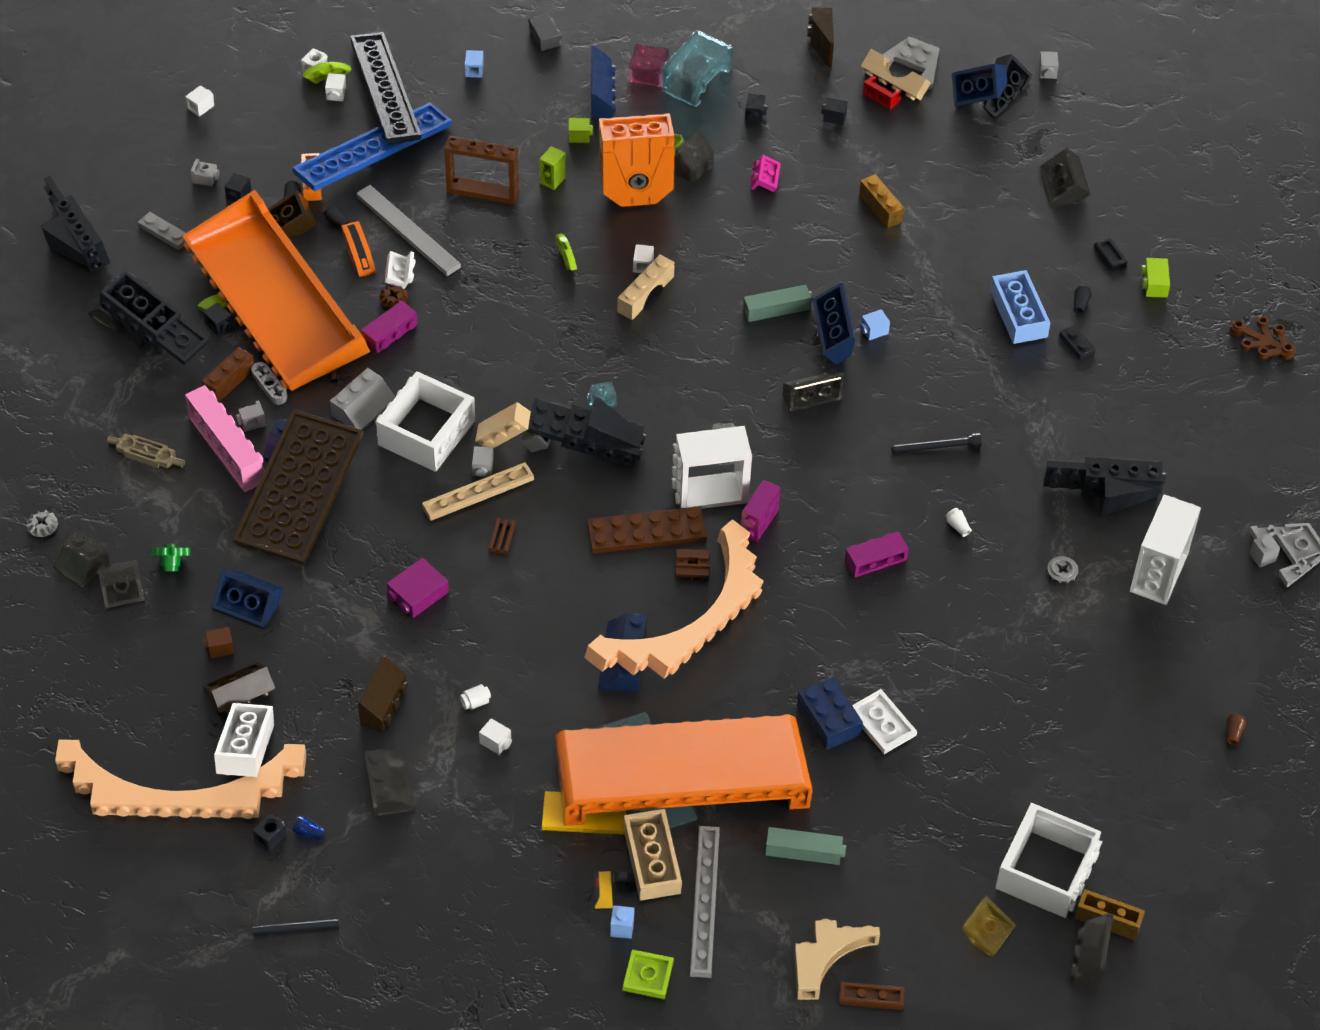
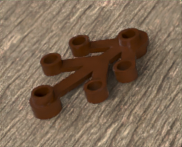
M1265 316L1258 317L1256 323L1261 329L1262 334L1245 327L1244 322L1241 320H1235L1231 323L1230 333L1232 335L1241 336L1245 334L1258 340L1243 339L1240 347L1244 351L1259 348L1257 356L1260 359L1279 355L1281 358L1288 360L1296 354V347L1287 342L1284 335L1285 327L1282 324H1276L1273 328V333L1279 340L1277 342L1270 333L1267 326L1268 318ZM1271 346V347H1273V348H1275V349H1270V350H1269V349L1266 348V347Z

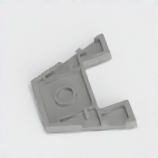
M908 37L882 54L890 60L889 67L895 61L923 72L921 76L931 82L928 88L932 90L939 55L938 47Z
M1309 523L1285 524L1284 527L1268 525L1266 528L1251 526L1249 529L1254 539L1271 534L1293 564L1280 569L1278 572L1286 587L1292 585L1320 562V538Z

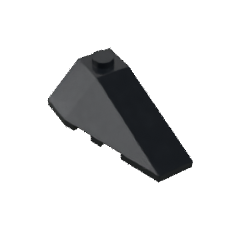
M1012 54L997 57L994 63L1006 65L1007 84L1000 98L987 100L983 103L982 108L993 118H996L1012 100L1017 98L1020 92L1027 88L1032 74Z

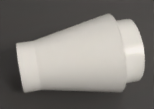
M954 508L946 514V522L958 531L962 537H965L972 531L962 510Z

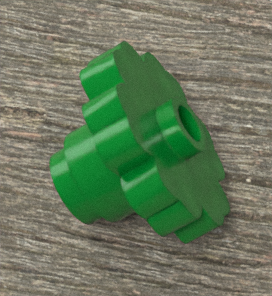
M165 544V548H150V556H161L163 571H178L180 556H191V548H176V544Z

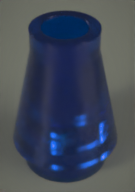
M299 816L293 827V831L297 833L296 835L321 840L325 833L324 828L306 816Z

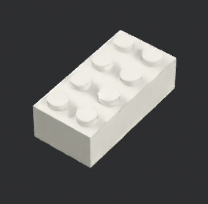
M232 704L214 754L216 774L257 777L274 727L273 706Z

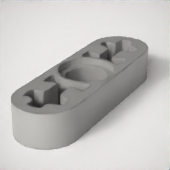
M263 362L255 363L251 368L254 380L273 404L281 405L287 401V392L267 364ZM267 381L274 382L271 386H267L264 383Z

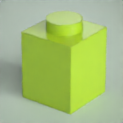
M569 118V142L589 143L590 136H593V125H590V118Z

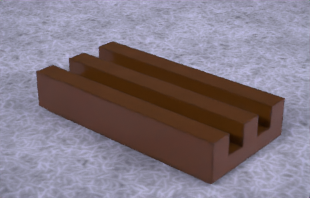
M497 518L489 545V552L508 555L516 521L512 520V522H509L508 519L501 521V518ZM500 526H503L497 548H494ZM509 527L510 530L503 550L501 549L506 529Z

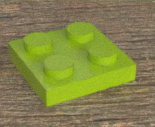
M632 950L623 984V991L665 999L674 958Z

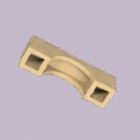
M870 49L861 65L865 69L864 73L870 77L874 75L879 77L878 81L885 85L887 83L893 85L891 88L895 91L902 90L906 92L905 96L912 100L916 98L921 101L931 82L913 71L904 77L892 76L889 71L890 60L877 51Z
M659 255L618 297L617 312L633 320L643 309L650 292L657 285L665 287L674 277L675 262Z

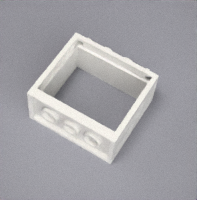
M416 371L412 377H409L404 388L397 392L395 399L388 403L383 414L377 417L378 445L436 472L474 424V397ZM419 399L452 414L432 441H428L398 427Z
M745 426L676 434V443L673 444L674 454L672 455L674 465L672 466V488L676 489L675 501L676 504L680 505V509L701 506V509L749 502L752 454ZM735 461L734 472L688 478L689 467Z
M1163 495L1141 545L1129 592L1167 605L1188 556L1201 507Z
M1031 803L1000 866L996 889L1066 918L1069 911L1073 912L1077 903L1076 899L1078 895H1081L1085 885L1084 882L1089 878L1092 870L1091 867L1098 858L1099 849L1102 841L1099 840L1101 831ZM1031 832L1085 854L1068 892L1014 869Z

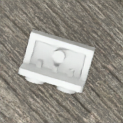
M410 251L407 257L389 252L387 255L385 283L397 287L402 286L405 289L408 283L413 281L414 252Z

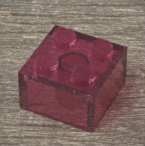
M636 43L629 65V81L662 87L669 64V49Z

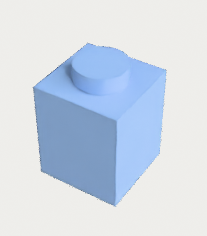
M466 50L465 77L482 78L484 65L483 51Z
M881 309L863 315L860 330L862 334L866 335L868 340H872L889 333L890 321Z
M613 906L611 937L632 939L634 908Z

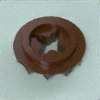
M386 286V289L381 290L379 295L380 303L389 309L400 301L407 303V290L403 289L402 286Z

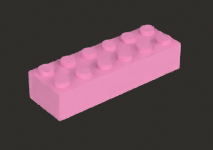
M204 385L185 394L189 419L244 493L257 487L265 471L262 466L263 458L259 452H255L252 442L246 440L240 427L237 428L233 417L227 415L224 405L218 403L212 390L209 391Z

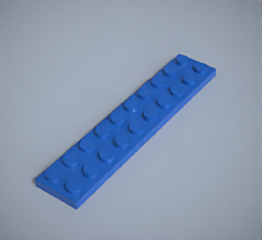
M431 102L413 110L421 132V140L452 126V120ZM379 126L294 166L293 173L313 191H316L421 140L387 144L382 128Z

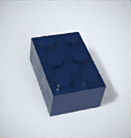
M834 677L798 691L797 706L825 750L861 736L863 721Z

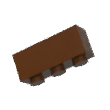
M238 347L202 380V386L205 385L209 391L212 390L219 403L252 373L251 368L254 365L253 355Z

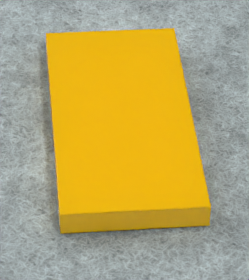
M545 791L542 830L625 835L623 821L626 811L587 813L585 825L564 826L561 792Z

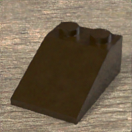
M812 7V13L808 14V24L810 27H807V37H810V44L828 68H832L834 49L832 8Z
M297 190L268 208V211L288 238L302 235L317 225L308 200Z

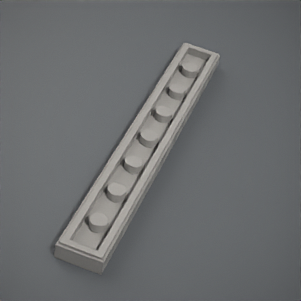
M371 185L356 193L357 198L446 276L461 268L460 262Z
M699 826L690 977L711 978L720 827Z

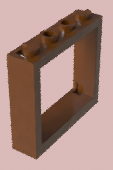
M449 136L444 148L447 193L515 205L519 194L518 148ZM453 153L509 163V186L454 176Z

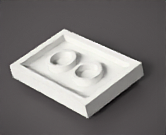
M881 689L852 705L863 721L862 729L883 754L917 735V730Z

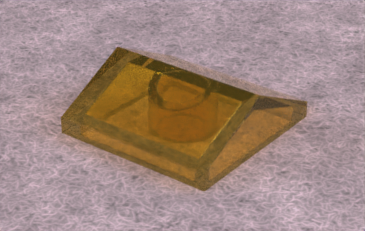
M985 896L962 928L973 945L993 956L1015 928L1016 924Z

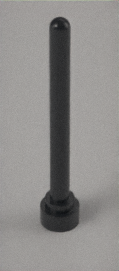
M972 433L968 438L894 445L891 447V451L898 453L965 445L981 448L980 433Z

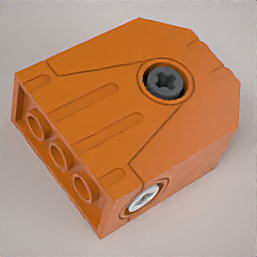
M670 114L599 119V165L603 194L619 206L630 207L657 204L674 189V132Z

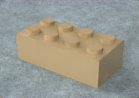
M665 809L624 815L623 829L639 900L681 894L682 880Z

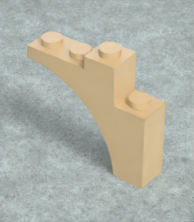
M822 919L815 921V943L802 942L795 944L797 1000L819 999L821 982L832 964L850 951L865 946L878 945L880 928L873 926L855 928L844 926L837 928L836 920Z

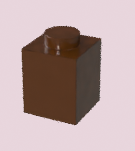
M229 627L205 631L207 639L203 640L205 652L209 651L210 658L234 654Z

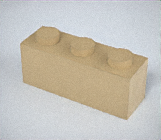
M516 402L479 423L475 441L483 447H497L528 429L531 412Z

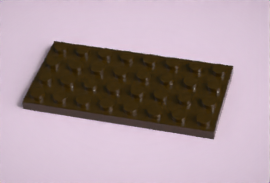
M293 409L233 537L234 543L305 565L364 435L363 430Z

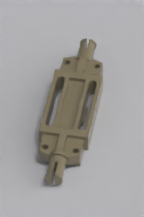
M126 433L121 438L111 435L107 438V443L116 445V451L123 453L126 458L159 468V466L169 468L171 465L183 468L185 465V460L176 458L175 450L158 442Z

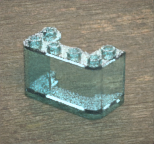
M699 30L693 32L690 38L683 42L681 48L674 52L672 57L663 64L662 91L697 107L701 103L699 96L701 93L706 92V85L720 70L729 73L733 68L734 47Z

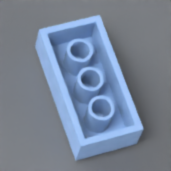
M1027 270L992 276L990 292L1013 344L1047 338L1050 321Z

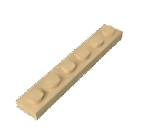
M526 462L425 501L422 503V508L429 520L432 521L533 481L534 475Z

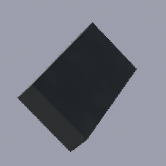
M1111 238L1094 243V248L1111 271L1127 266L1128 261Z

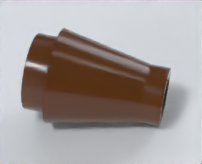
M1234 713L1230 714L1229 718L1226 719V742L1231 745H1238L1247 723L1243 715Z

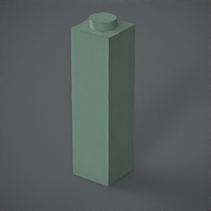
M801 285L744 297L743 310L748 322L811 309L813 294L808 290L807 285Z
M769 827L765 855L840 865L841 857L845 858L846 845H842V836Z

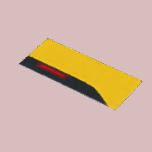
M611 871L593 872L595 909L613 908Z

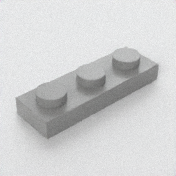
M149 212L138 221V226L175 249L180 250L184 246L185 240L182 235L186 233L155 214Z

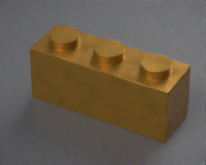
M874 174L862 179L859 195L888 229L902 223L904 207L878 176Z
M1084 889L1075 919L1136 940L1145 911Z

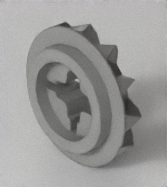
M47 510L44 512L37 511V514H31L30 519H27V530L36 537L48 536L58 526L55 515L48 513ZM38 521H45L46 525L42 523L39 524Z
M1064 556L1053 558L1047 567L1048 575H1051L1052 580H1058L1059 583L1063 581L1068 584L1069 581L1075 580L1079 571L1076 562ZM1059 569H1061V570L1066 569V573H1065V572L1059 573Z

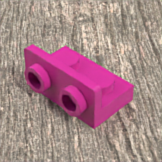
M762 155L759 160H755L752 165L753 174L750 178V189L754 190L759 185L774 192L777 189L781 163L765 155Z

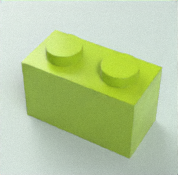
M551 146L540 157V184L555 190L566 178L565 152Z
M1146 258L1145 265L1141 267V276H1144L1142 289H1145L1146 297H1168L1170 288L1168 259Z

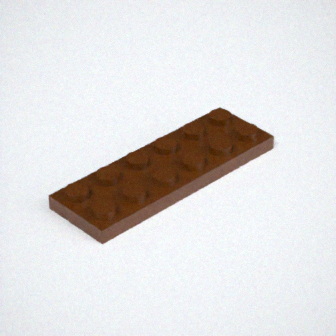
M701 506L587 519L592 554L707 541Z

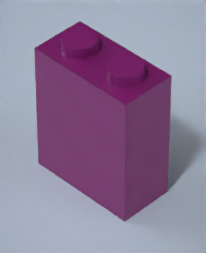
M765 480L762 481L743 509L741 526L750 532L748 539L758 542L779 510L781 487Z
M421 558L387 583V596L392 602L395 601L400 605L404 613H408L414 618L449 593L448 580L424 558Z

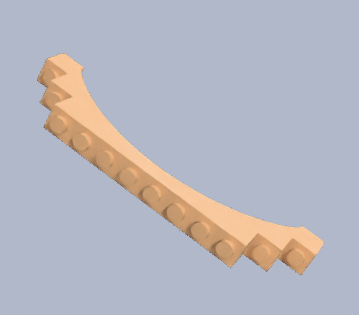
M733 519L721 529L717 542L721 544L724 555V585L716 602L703 616L678 631L654 638L620 640L604 638L600 635L588 645L584 658L602 672L608 667H613L617 662L632 675L636 674L639 670L643 671L647 666L664 679L669 674L673 675L682 662L685 664L694 651L697 653L705 641L709 642L717 630L721 631L729 619L733 620L738 615L740 609H746L751 599H756L761 594L763 580L753 573L756 567L754 563L757 556L746 549L749 544L750 532Z
M59 740L55 761L58 771L64 773L74 772L73 785L75 793H92L90 805L94 815L180 816L183 818L194 816L202 818L222 817L226 819L242 817L244 819L259 818L261 797H282L284 776L293 778L304 776L306 750L305 745L284 744V749L260 767L257 777L244 776L212 788L190 791L157 790L124 781L110 774L88 757L82 750L79 740Z

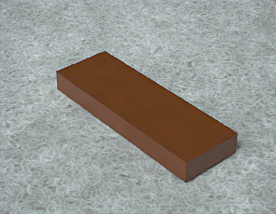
M840 982L839 1004L903 1010L905 988Z

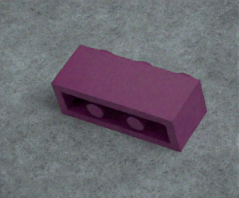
M400 301L361 329V334L367 346L376 353L386 349L389 344L396 339H400L403 334L412 330L417 325V312L403 301Z
M899 531L888 533L883 537L850 546L846 549L845 561L853 576L858 577L906 561L909 548Z

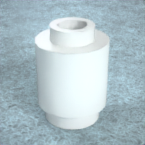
M482 684L468 689L460 695V701L465 710H472L489 703V698H491L488 687H484Z

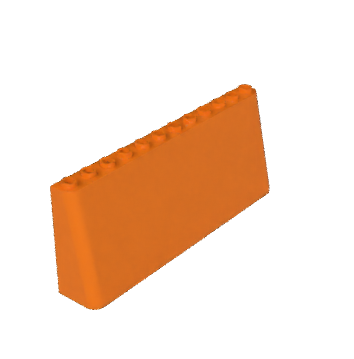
M253 190L182 235L185 240L183 245L187 252L190 253L192 251L194 254L192 258L195 263L202 265L200 268L205 277L209 276L211 278L209 282L214 289H219L218 295L223 302L227 301L229 303L226 305L231 314L236 313L237 317L235 319L241 327L243 325L246 327L244 330L249 339L253 338L255 340L253 342L258 352L263 351L262 357L267 364L271 363L273 365L271 370L276 377L280 376L282 378L280 382L286 390L289 388L290 391H293L370 352L364 337L356 326L352 325L270 214L256 190Z
M789 714L756 718L744 717L742 719L725 718L713 721H684L682 723L656 725L643 724L641 726L625 725L613 728L562 730L555 736L564 826L585 825L587 813L789 799V810L810 808L813 792L797 720Z

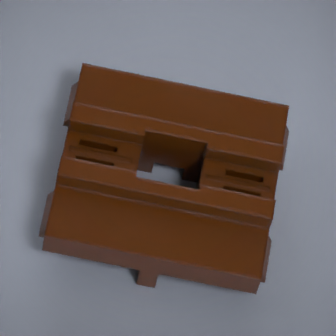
M677 549L675 555L676 577L691 578V581L694 578L710 577V550Z

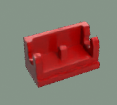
M875 76L865 80L863 95L889 110L901 100V96L898 95L901 93L900 90H896L894 93L888 91L874 81L876 79Z

